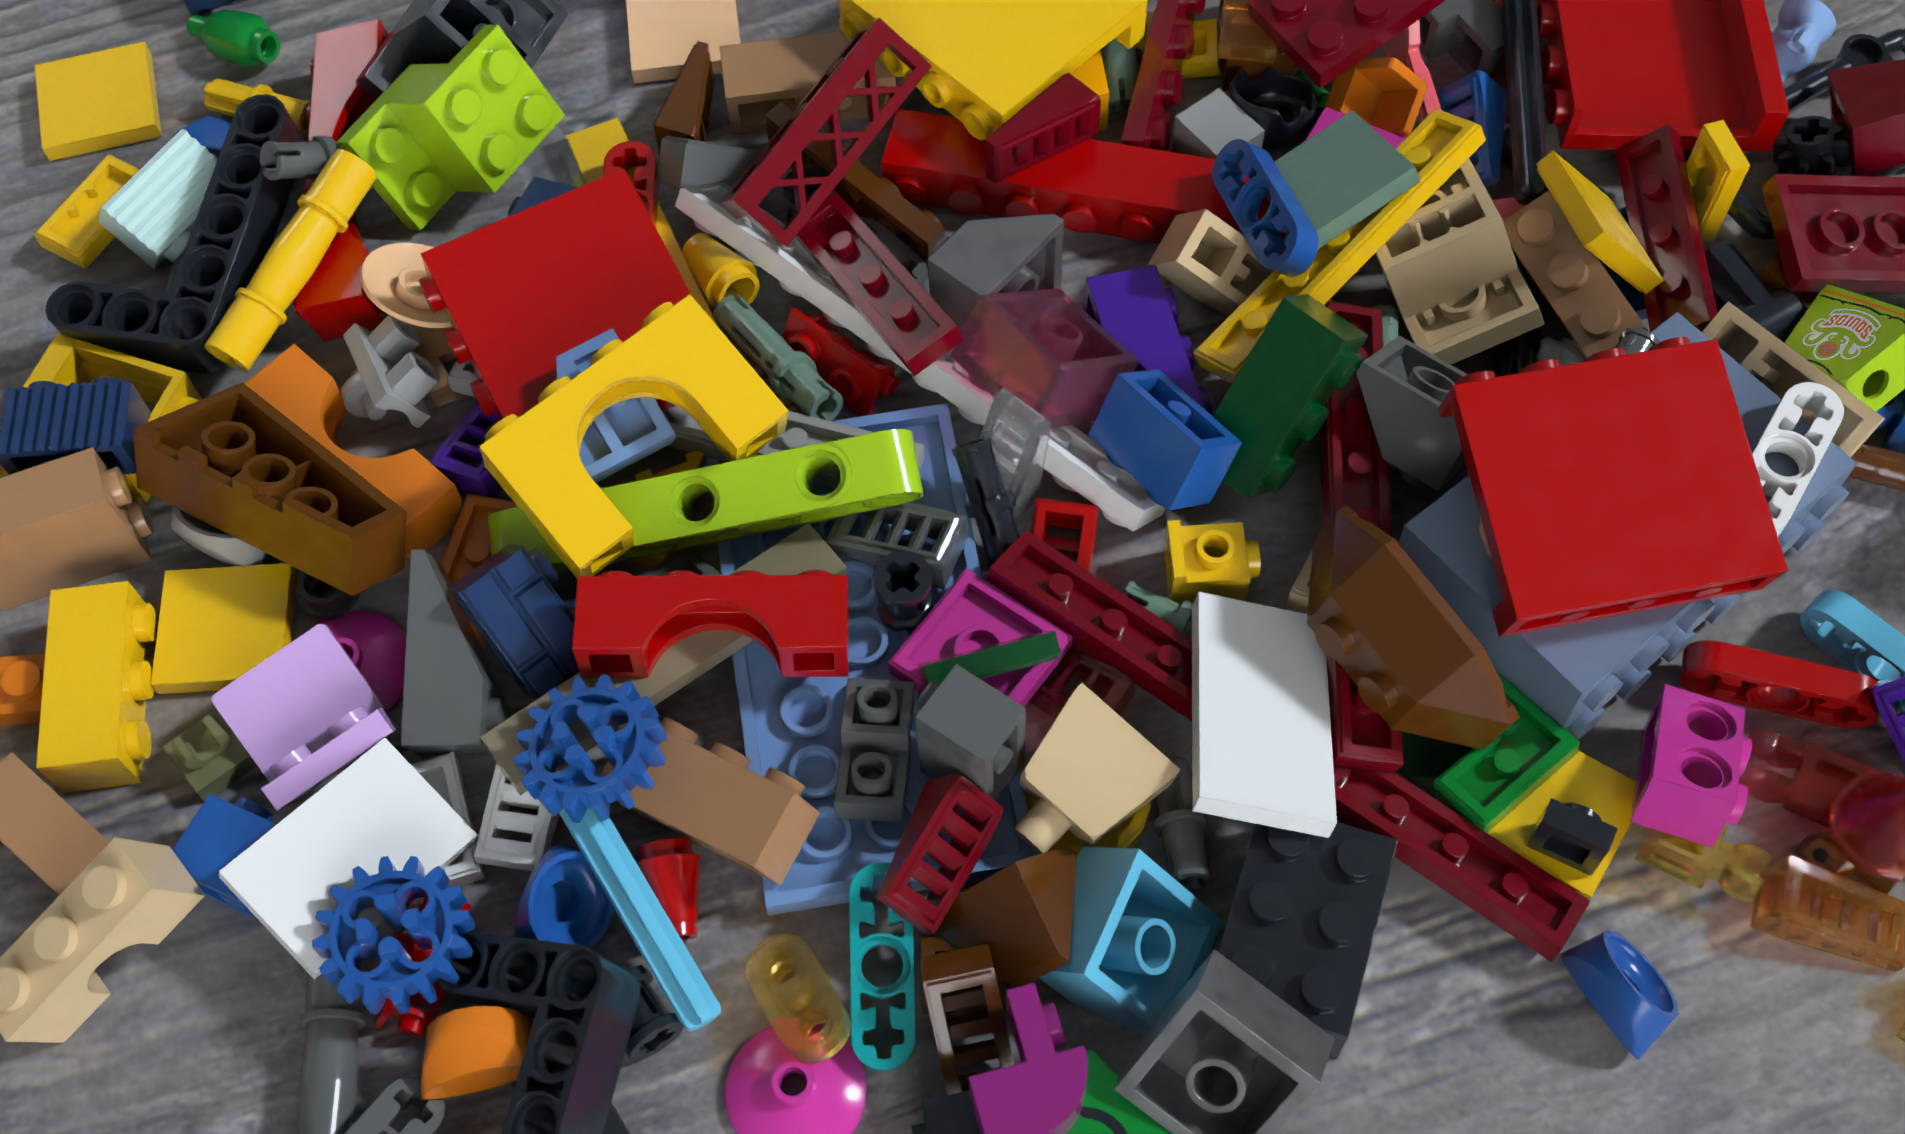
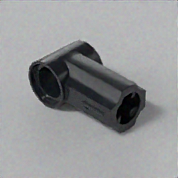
M1724 240L1707 248L1705 256L1717 312L1727 302H1730L1785 343L1805 314L1799 299L1791 291L1784 288L1771 290L1733 244L1728 245Z

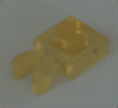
M1726 826L1721 831L1713 848L1647 827L1635 860L1699 889H1702L1706 879L1709 877L1718 881L1720 887L1730 896L1744 902H1752L1762 885L1763 879L1760 877L1770 862L1771 855L1755 845L1746 843L1733 845L1724 841L1723 837L1727 829Z

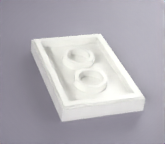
M384 737L219 871V878L315 980L321 974L319 967L329 959L321 958L312 948V940L329 934L315 919L317 911H335L338 906L337 901L329 892L333 885L343 887L348 891L356 885L352 869L357 866L365 870L369 877L379 874L380 858L384 856L390 858L397 871H403L404 865L410 856L418 857L425 868L426 876L429 871L437 866L444 869L476 841L477 834ZM376 907L364 909L357 917V919L367 918L374 927L384 920Z

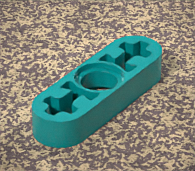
M876 862L863 867L853 878L849 890L851 1041L853 1050L860 1061L866 1066L879 1071L893 1070L904 1064L912 1054L915 1046L913 925L888 907L889 927L902 923L904 925V936L901 938L889 933H876L862 939L860 938L861 924L875 927L873 904L868 901H861V892L873 888L874 878L885 877L890 863ZM876 946L891 947L902 958V974L890 986H874L862 974V960L865 954ZM903 993L905 994V1008L899 1009L890 1006V1024L893 1030L904 1032V1044L892 1046L891 1058H877L875 1047L864 1045L863 1043L864 1032H870L876 1028V1006L861 1010V996L864 994L876 999H888Z

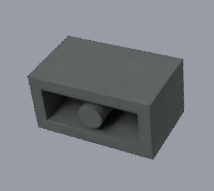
M957 664L942 683L938 680H933L924 689L913 711L916 720V742L918 743L920 771L931 779L953 773L961 774L997 801L1025 763L1026 708Z

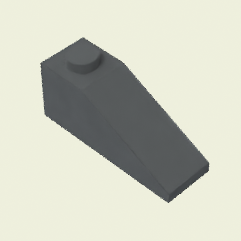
M411 549L401 746L419 755H444L454 752L455 755L489 754L480 736L508 719L506 698L500 697V688L463 609L448 590L452 584L443 565L424 549Z

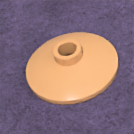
M393 243L375 249L366 257L360 274L361 284L368 298L378 308L388 315L412 325L427 328L452 327L444 310L433 314L418 282V279L427 276L421 253L434 247L418 243Z

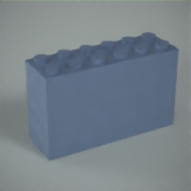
M1678 312L1651 332L1660 342L1675 337H1688L1690 343L1710 340ZM1720 348L1751 452H1753L1782 399ZM1801 416L1793 432L1805 436L1811 424ZM1832 441L1790 520L1778 536L1783 554L1791 546L1800 552L1814 541L1827 525L1823 520L1849 494V491L1842 485L1857 462ZM1772 452L1765 455L1768 467L1775 473L1782 476H1795L1799 474V467L1790 456L1780 452ZM1469 475L1406 523L1398 542L1485 648L1495 670L1576 739L1584 736L1601 720L1606 713L1602 707L1615 694L1623 701L1629 698L1650 677L1652 672L1648 668L1660 656L1667 662H1671L1683 652L1685 646L1695 639L1697 634L1692 630L1705 619L1712 625L1716 624L1741 598L1738 594L1499 637L1492 611L1502 602L1503 598L1492 558L1488 555L1479 532L1480 513ZM1765 495L1767 503H1769L1772 497Z

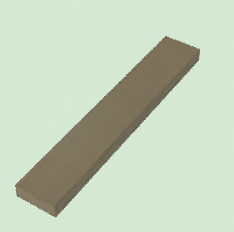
M807 523L729 574L732 575L742 570H755L766 575H798L807 570H823L833 575H848L847 566L810 523ZM728 630L698 632L672 645L657 661L649 678L610 679L616 689L626 681L633 683L641 698L648 696L653 706H656L752 642L753 639L744 634ZM580 672L555 689L560 691L563 696L573 693L574 678L581 677ZM582 678L588 689L595 688L599 679ZM548 693L480 736L484 747L520 796L527 792V789L521 782L524 775L515 765L514 756L524 752L525 749L517 740L516 734L519 730L534 729L536 724L528 714V711L531 707L547 710L552 705ZM581 720L574 721L569 725V729L585 752L597 745ZM627 724L619 725L614 729V732H617ZM567 763L560 765L555 772L566 766Z

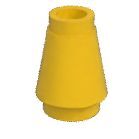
M707 233L695 234L687 240L682 250L683 255L708 303L715 308L728 295H733L735 298L737 294L741 295L749 305L755 300L759 292L760 283L757 278L756 268L751 262L713 239Z

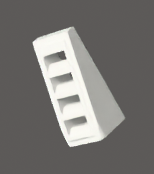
M497 763L474 859L478 864L532 871L541 857L550 848L560 814L559 812L555 816L549 814L538 799L534 800L528 791L520 796ZM568 764L560 770H558L557 772L564 770L568 766ZM510 806L536 809L538 813L537 815L509 812L508 810ZM502 830L533 834L531 843L499 837Z

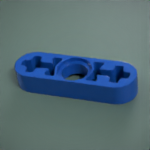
M1242 139L1228 142L1218 153L1213 165L1212 178L1218 192L1259 263L1288 277L1301 275L1310 267L1317 254L1319 240L1314 226L1266 150ZM1244 177L1250 179L1247 182L1242 181ZM1271 193L1270 206L1264 217L1258 221L1259 207L1264 198ZM1281 232L1288 234L1285 239L1278 235Z

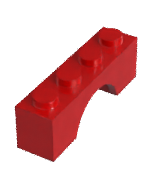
M678 570L669 572L664 576H633L622 571H607L598 576H578L572 649L581 678H600L601 675H609L610 678H649L657 661L672 645L687 636L708 630L734 631L755 640L772 656L782 677H849L848 575H833L823 570H807L798 575H766L755 570H742L726 576H700L691 571Z

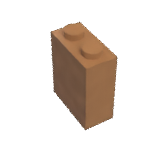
M93 447L0 478V608L3 611L49 596L50 590L72 588L152 560L146 536L154 533V526L145 503L141 498L132 501L129 486L120 468L114 467L109 469Z

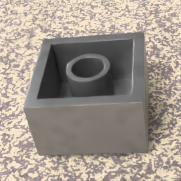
M1214 949L1136 1044L1114 1090L1172 1134H1276L1320 1084L1334 1038Z

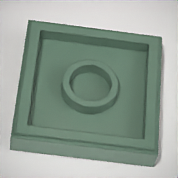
M1353 110L1275 161L1276 166L1318 234V249L1420 182L1415 166ZM1271 193L1265 197L1269 202H1271Z

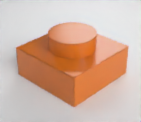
M45 653L0 657V726L40 723Z

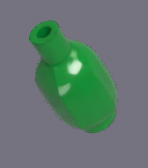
M221 10L207 17L192 15L186 24V29L190 36L202 39L205 47L214 56L226 62L249 68L261 67L264 63L273 62L280 52L281 44L277 33L270 30L269 25L262 17L251 13Z

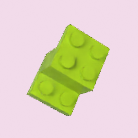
M498 24L484 25L448 64H410L336 143L342 150L358 156L373 168L377 174V179L372 187L408 230L421 231L456 191L496 193L562 120L565 114Z

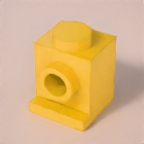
M1180 520L1167 521L1163 556L1168 598L1181 605L1185 600L1194 603L1198 592L1246 601L1251 578L1260 577L1261 560L1257 539L1245 540L1243 522L1181 526Z

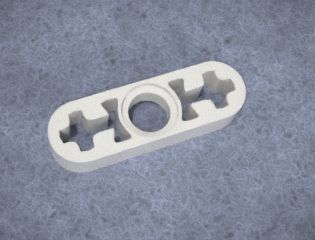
M1803 382L1792 386L1784 395L1752 452L1764 493L1772 497L1768 506L1778 536L1790 520L1844 416V407L1838 395L1822 384ZM1803 409L1810 410L1816 414L1814 422L1805 436L1793 432ZM1772 452H1780L1790 456L1797 463L1799 474L1795 476H1782L1775 473L1768 467L1765 455Z

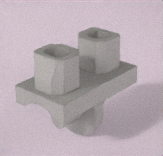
M390 315L372 332L354 323L343 334L357 366V369L352 372L351 377L347 379L341 389V398L346 410L357 417H369L371 420H379L386 415V410L394 409L406 414L410 424L420 428L431 417L423 398L441 380L435 367L426 358L413 352L422 343L417 329L412 324L398 320Z

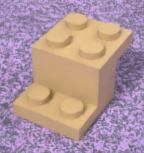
M1469 158L1375 253L1391 297L1401 314L1413 344L1450 365L1545 325L1540 308L1518 269L1503 220Z

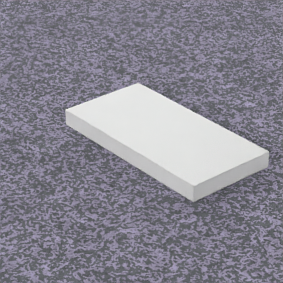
M1198 592L1192 605V811L1326 838L1330 837L1337 824L1327 657L1320 648L1315 633L1307 624V614Z

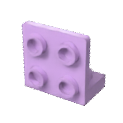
M325 624L316 625L216 692L211 698L214 706L270 782L261 789L277 811L290 805L366 753L384 737L388 738L400 729Z

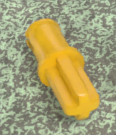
M214 79L213 82L206 83L204 87L205 107L210 111L232 117L239 105L247 98L260 94L275 96L284 104L302 136H309L307 104L311 102L310 100H300L274 93L272 88L265 84H258L253 88L222 79Z

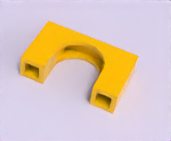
M688 295L676 305L666 302L658 306L642 322L641 327L643 329L625 342L615 339L605 344L591 358L590 367L572 380L568 376H564L551 383L539 395V404L519 418L516 414H512L501 419L486 433V442L479 446L485 467L577 579L578 576H594L634 546L633 527L590 477L580 459V449L584 435L591 423L604 410L618 402L633 398L647 397L668 401L686 411L729 461L752 457L786 431L788 409L691 295Z

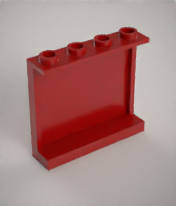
M1537 0L1539 37H1543L1544 42L1541 58L1542 79L1550 80L1551 87L1548 100V121L1550 125H1557L1560 149L1616 150L1669 124L1680 135L1683 151H1692L1704 124L1724 120L1742 152H1770L1789 115V109L1764 0Z
M625 169L616 171L421 253L427 276L418 279L421 290L433 314L444 310L452 325V328L443 332L459 365L470 361L478 377V380L469 384L483 415L487 417L496 413L499 421L512 414H516L519 418L539 404V395L545 388L557 380L556 356L612 328L618 338L625 342L643 329L641 327L642 322L658 306L666 302L676 305L688 295H691ZM654 398L661 411L676 406L668 401Z
M1675 337L1653 345L1648 351L1627 355L1622 348H1612L1592 354L1582 363L1561 366L1559 360H1543L1524 367L1518 374L1496 377L1493 371L1475 372L1458 379L1438 407L1440 418L1454 417L1502 594V602L1492 611L1499 637L1761 590L1788 571L1717 339L1690 343L1688 337Z

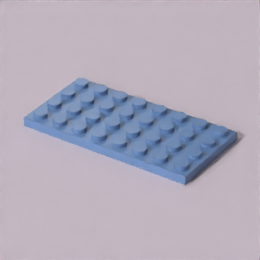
M948 403L831 421L872 432L890 429H908L912 431L914 442L924 444L925 459L919 471L923 497L909 503L939 508L967 517L964 504L967 503L964 483L956 458L951 450L956 447ZM706 456L707 466L727 462ZM814 484V492L817 496H825L835 490ZM711 493L712 505L714 508L715 498L713 493ZM859 513L849 535L861 537L870 517ZM968 517V539L945 589L941 590L931 586L933 595L932 608H934L966 568L982 578L971 519ZM836 519L812 523L811 526L826 541ZM882 522L874 540L884 542L892 525ZM804 525L718 542L722 576L731 574ZM904 530L897 545L907 547L914 532ZM927 537L921 550L931 552L936 540ZM835 552L836 555L847 566L849 677H782L772 656L755 640L732 654L745 754L751 761L747 769L764 777L768 768L771 767L792 777L805 786L800 797L820 812L781 886L762 877L768 916L849 903L851 882L863 867L876 862L891 864L925 783L932 780L920 771L918 743L916 742V720L913 714L903 822L835 818L834 801L842 750L841 725L848 678L901 681L889 673L888 662L914 632L907 630L893 631L885 626L878 617V599L873 583L875 566ZM916 690L914 691L913 711L915 704L921 695ZM1020 770L996 801L1004 808L1003 814L992 838L965 883L984 880L1015 861L1037 855L1013 830L1028 813L1024 789L1019 785ZM940 830L937 835L950 844L952 839ZM925 854L922 860L938 871L940 865ZM884 877L874 878L873 888L862 891L861 900L876 898ZM911 877L910 883L913 890H927L926 887Z

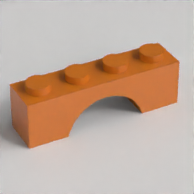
M293 344L244 383L406 511L405 557L409 561L411 549H424L428 551L455 527L464 505L455 484L414 448L388 457L368 458L350 454L337 446L341 425L348 414L341 398V392L334 378L297 345Z

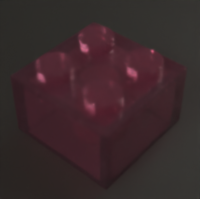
M1059 288L980 295L961 333L964 341L955 346L950 354L968 372V378L975 386L989 392L1007 410L1008 417L1016 425L1027 429L1029 432L1095 421L1117 374L1134 372L1140 362Z

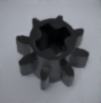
M1805 116L1788 124L1787 138H1777L1773 144L1774 163L1777 164L1778 174L1835 175V167L1850 166V142L1845 141V127L1843 125L1834 127L1833 123L1825 117Z

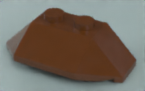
M1346 505L1337 510L1313 541L1307 624L1315 633L1320 648L1326 655L1335 659L1358 687V692L1363 702L1372 711L1378 713L1391 729L1481 750L1484 749L1520 718L1514 705L1505 699L1503 683L1485 648L1393 537L1371 522L1358 518L1356 512Z

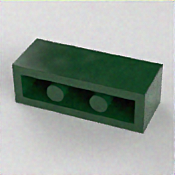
M1308 294L1282 299L1213 414V417L1242 442L1222 481L1246 499L1269 491L1277 492L1287 483L1297 466V462L1292 459L1303 439L1309 441L1322 428L1330 412L1325 407L1336 386L1342 388L1352 379L1363 360L1358 351L1368 335Z

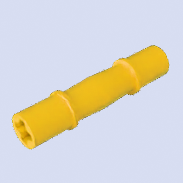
M336 149L307 193L301 195L298 199L299 210L270 246L247 287H240L235 292V300L204 344L209 353L238 371L249 372L278 326L283 325L287 320L284 312L314 274L337 232L344 233L348 228L347 222L377 179V174L370 165L346 150Z

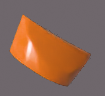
M473 1006L455 1009L438 1016L428 1025L422 1065V1099L460 1096L516 1081L533 1026L530 1017L516 1010L498 1006Z

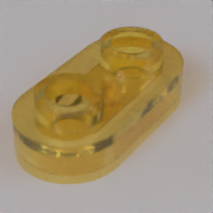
M793 934L773 935L759 943L747 960L746 979L777 1037L788 1052L800 1061L815 1063L829 1059L840 1051L846 1043L851 1030V1019L848 1010L819 960L808 944L802 938ZM796 971L793 978L787 980L784 984H780L781 979L786 974ZM826 1023L822 1030L815 1035L809 1036L811 1029L815 1025Z

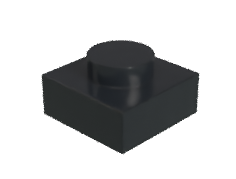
M1551 798L1536 822L1526 846L1592 876L1609 852L1618 828L1601 821L1600 816L1586 806L1577 803L1563 804Z

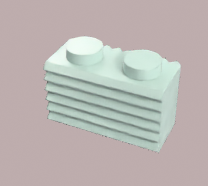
M181 129L100 208L98 223L153 269H156L166 258L173 263L180 254L184 253L217 163V157L209 153L207 148L200 145L197 139L191 137L186 130Z

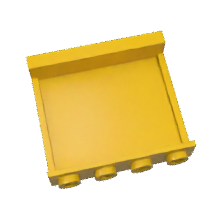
M839 0V24L846 38L851 41L863 25L880 17L932 66L916 85L922 91L924 97L937 108L943 107L960 120L973 137L979 140H986L988 136L1061 76L1073 73L1113 39L1127 49L1132 48L1143 39L1148 0ZM887 47L878 57L887 70L897 77H905L910 71V68Z

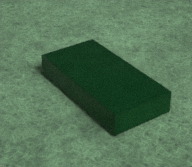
M1043 631L920 663L917 666L922 686L926 688L933 680H938L942 683L956 664L979 679L1058 659V655H1061L1056 632Z

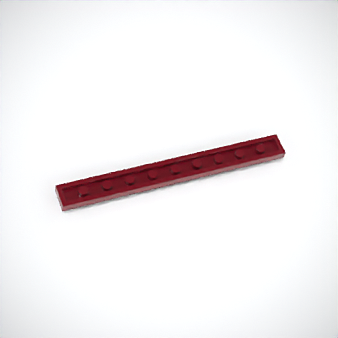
M1027 530L990 567L986 581L1073 636L1072 642L1192 721L1191 638ZM1333 765L1336 816L1338 820L1346 825L1398 840L1395 858L1552 962L1565 946L1588 907L1590 900L1398 774Z

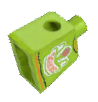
M1827 284L1815 298L1785 341V344L1877 412L1905 389V309Z

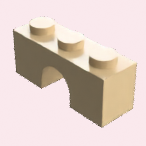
M114 837L0 957V1034L5 1042L65 1043L111 995L95 969L108 957L128 946L141 943L158 945L202 900L205 894L170 846Z

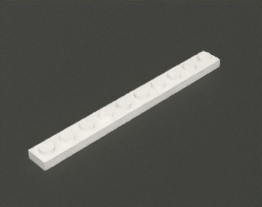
M725 182L680 189L675 207L691 217L697 228L705 233L719 237L736 249L738 255L753 265L761 267L778 279L780 286L784 290L805 298L823 311V316L829 322L847 328L867 342V347L874 354L892 360L912 374L796 238L786 248H781L747 217L734 218L719 205V202L732 188ZM763 210V211H764L767 215H769L776 223H778L782 228H784L785 224H783V223L780 222L778 219H776L775 217H773L772 215H770L768 212H766L765 210ZM958 345L916 376L912 375L913 380L919 386L929 391L937 392L957 406L959 413L964 418L985 426L1002 438L1008 449L1021 457L1030 458L1050 472L1058 485L1069 491L1078 492L1098 506L1104 517L1118 526L1127 527L1134 532L1163 515L1166 508L1152 501L1147 494V489L1126 470L1115 466L1108 459L1107 452L1093 439Z

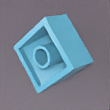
M1082 847L1076 858L1070 961L1043 975L1040 979L1069 1002L1145 1035L1208 958L1223 920L1140 849Z

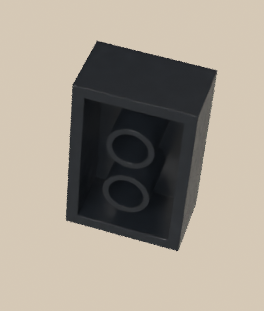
M1337 822L1329 838L1255 824L1219 953L1332 1036L1334 1041L1329 1058L1337 1060L1349 1037L1398 840Z

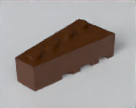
M243 382L133 428L138 489L351 596L404 570L406 511Z

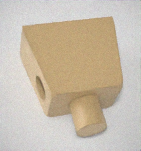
M1081 682L1072 693L1021 774L1019 785L1037 803L1013 830L1038 854L1048 852L1067 830L1071 831L1088 847H1093L1167 789L1181 769Z

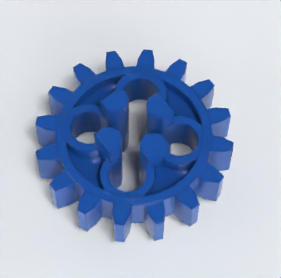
M601 675L595 688L588 689L582 678L577 677L573 680V693L563 696L560 691L552 688L548 691L552 705L547 710L537 707L529 709L528 714L536 725L534 729L517 731L516 738L525 751L514 756V763L524 775V778L521 780L524 787L534 800L538 799L549 814L555 816L564 809L573 822L580 823L585 816L587 808H593L601 821L609 818L610 803L619 800L628 809L635 806L630 791L636 785L650 790L654 787L655 783L647 769L648 766L665 765L666 757L658 744L667 739V733L658 719L659 714L648 696L641 698L633 683L626 681L616 689L609 675ZM581 720L614 770L609 775L601 776L569 729V725L574 721ZM627 724L623 730L617 733L614 732V729L619 725ZM568 764L564 770L555 772L560 765Z
M384 856L380 858L379 874L369 877L365 870L357 866L352 869L353 879L356 883L352 889L348 891L336 885L331 887L329 892L337 901L338 906L335 911H317L315 919L329 934L312 940V948L321 958H329L319 967V970L330 984L340 982L336 991L346 1002L351 1004L363 994V1004L370 1013L378 1014L384 1006L386 999H391L400 1014H405L409 1012L411 995L420 992L422 997L430 1004L437 1001L436 990L433 984L439 978L446 982L457 983L460 977L452 967L451 962L453 958L462 959L472 956L473 950L468 941L459 935L475 929V921L469 911L460 910L468 901L459 885L448 887L450 879L444 869L437 866L425 876V868L419 858L410 856L404 865L403 871H397L390 858ZM415 899H428V904L421 912L417 908L407 909ZM376 907L392 930L399 933L406 930L418 948L423 951L433 949L431 955L422 962H413L397 939L391 936L382 938L370 920L367 918L357 919L358 915L366 908ZM370 956L372 960L381 959L380 964L370 972L360 971L361 965L367 957Z

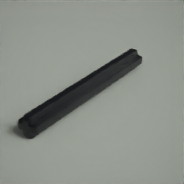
M1501 0L1514 193L1517 202L1524 206L1549 191L1536 170L1538 168L1536 164L1548 155L1536 0Z

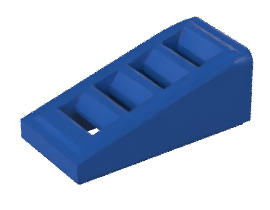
M1478 70L1440 89L1437 97L1442 111L1482 126L1486 141L1469 159L1471 163L1479 161L1478 164L1474 165V168L1485 188H1488L1499 182L1508 92L1485 72Z

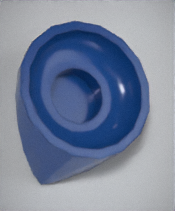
M559 843L550 848L533 868L523 889L515 920L514 937L581 945L591 948L601 940L611 924L614 907L580 849L567 843Z
M1606 930L1559 954L1562 962L1587 999L1620 1042L1637 1060L1678 1016L1677 1002L1659 971L1637 947L1619 933Z

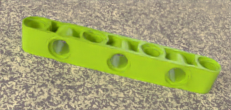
M908 429L878 431L601 488L633 527L634 546L609 565L901 505L923 497L913 433ZM839 468L840 482L837 488L825 496L815 495L814 481L816 476L824 469ZM705 493H713L715 504L712 513L706 519L693 521L691 508L694 501ZM519 507L497 511L487 517L492 556L511 543L524 546L527 552L536 547L549 560L558 575L571 572Z

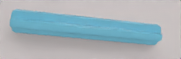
M587 808L581 822L576 823L562 809L559 812L560 816L684 1029L693 1031L710 1024L711 1021L720 1015L721 1006L611 819L608 818L601 821L593 808Z

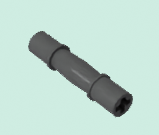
M365 960L361 965V972H365ZM308 972L304 1013L300 1016V1026L306 1029L299 1083L298 1134H345L354 1124L358 1092V1030L365 1026L366 1017L362 1013L363 994L349 1004L336 991L340 982L330 984L322 974L314 980Z

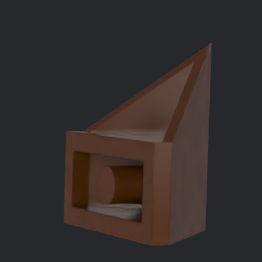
M1068 846L1013 862L957 895L935 934L943 937L944 940L957 949L981 944L988 945L995 974L1015 988L1027 985L1070 961L1077 853Z

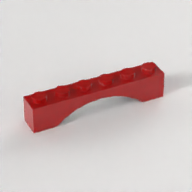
M379 19L316 33L315 58L310 61L313 84L311 102L307 104V118L309 121L308 141L313 140L312 137L317 135L330 136L335 141H338L376 101L355 80L389 35ZM305 178L304 192L300 196L307 193L314 182L312 178ZM356 210L347 222L348 228L344 233L337 232L314 274L292 301L298 317L306 321L324 341L343 338V334L354 323L369 331H373L388 316L387 313L378 308L368 298L361 284L360 274L362 265L370 252L363 244L356 221Z

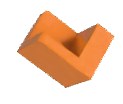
M1394 57L1364 58L1335 78L1325 107L1342 114H1347L1353 110L1366 123L1395 135L1407 137L1412 132L1429 85Z

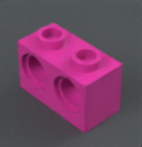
M1664 684L1642 732L1630 822L1713 848L1726 823L1737 825L1743 814L1748 797V786L1739 784V778L1746 769L1752 750V739L1743 737L1745 708Z

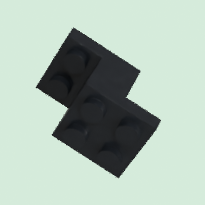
M413 0L355 82L377 100L410 64H448L484 25L496 24L500 26L532 69L568 16V13L554 0Z

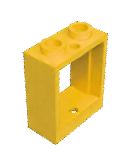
M58 333L23 385V387L28 388L33 382L49 381L68 386L71 383L81 385L83 382L91 384L94 379L99 377L124 379L132 382L143 400L156 404L148 422L202 400L186 372ZM136 473L123 474L129 486L132 499L141 498L144 503H147L151 495L137 488Z

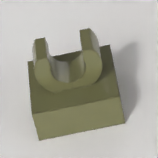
M217 709L163 746V749L203 801L206 800L209 794L216 796L258 766Z

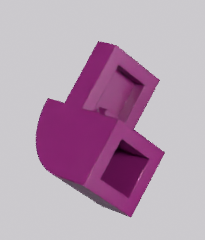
M1035 983L1006 990V1012L1021 1063L969 1077L970 1099L980 1134H1067L1077 1121L1084 1102L1088 1073L1085 1045L1056 1053L1055 1048L1065 1046V1040L1054 1003L1041 1005Z

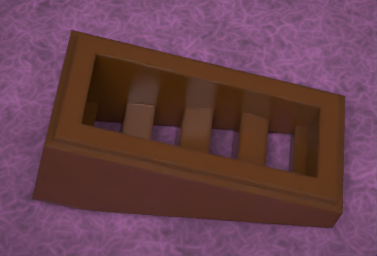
M697 41L694 44L653 123L659 155L662 138H666V135L706 142L715 83L708 43Z
M986 944L923 957L920 960L922 981L947 1095L969 1090V1077L1014 1065L990 947ZM987 1003L988 1010L946 1018L945 1012ZM993 1032V1039L952 1047L951 1041ZM999 1059L1000 1067L961 1076L958 1075L957 1067Z

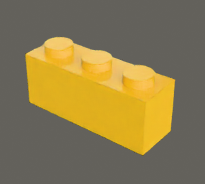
M129 581L50 590L36 769L61 793L142 783L143 759L149 758L152 749L151 733L145 721L146 700L151 699L154 695V689L151 686L152 667L148 662L149 642L155 641L157 638L158 623L153 606L150 603H145Z

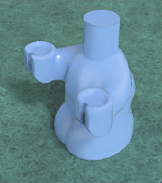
M1785 0L1780 8L1778 25L1773 31L1772 38L1782 82L1809 66L1814 61L1820 45L1830 38L1837 24L1832 11L1819 0Z

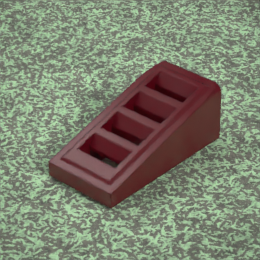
M1070 73L1061 76L986 138V178L995 184L1074 147L1095 135L1099 131L1101 99L1098 94Z
M953 773L926 781L876 898L925 935L935 934L992 838L1004 808L961 774ZM940 830L952 839L950 844L937 835ZM925 854L940 865L938 871L922 860ZM911 877L930 890L927 899L907 885Z

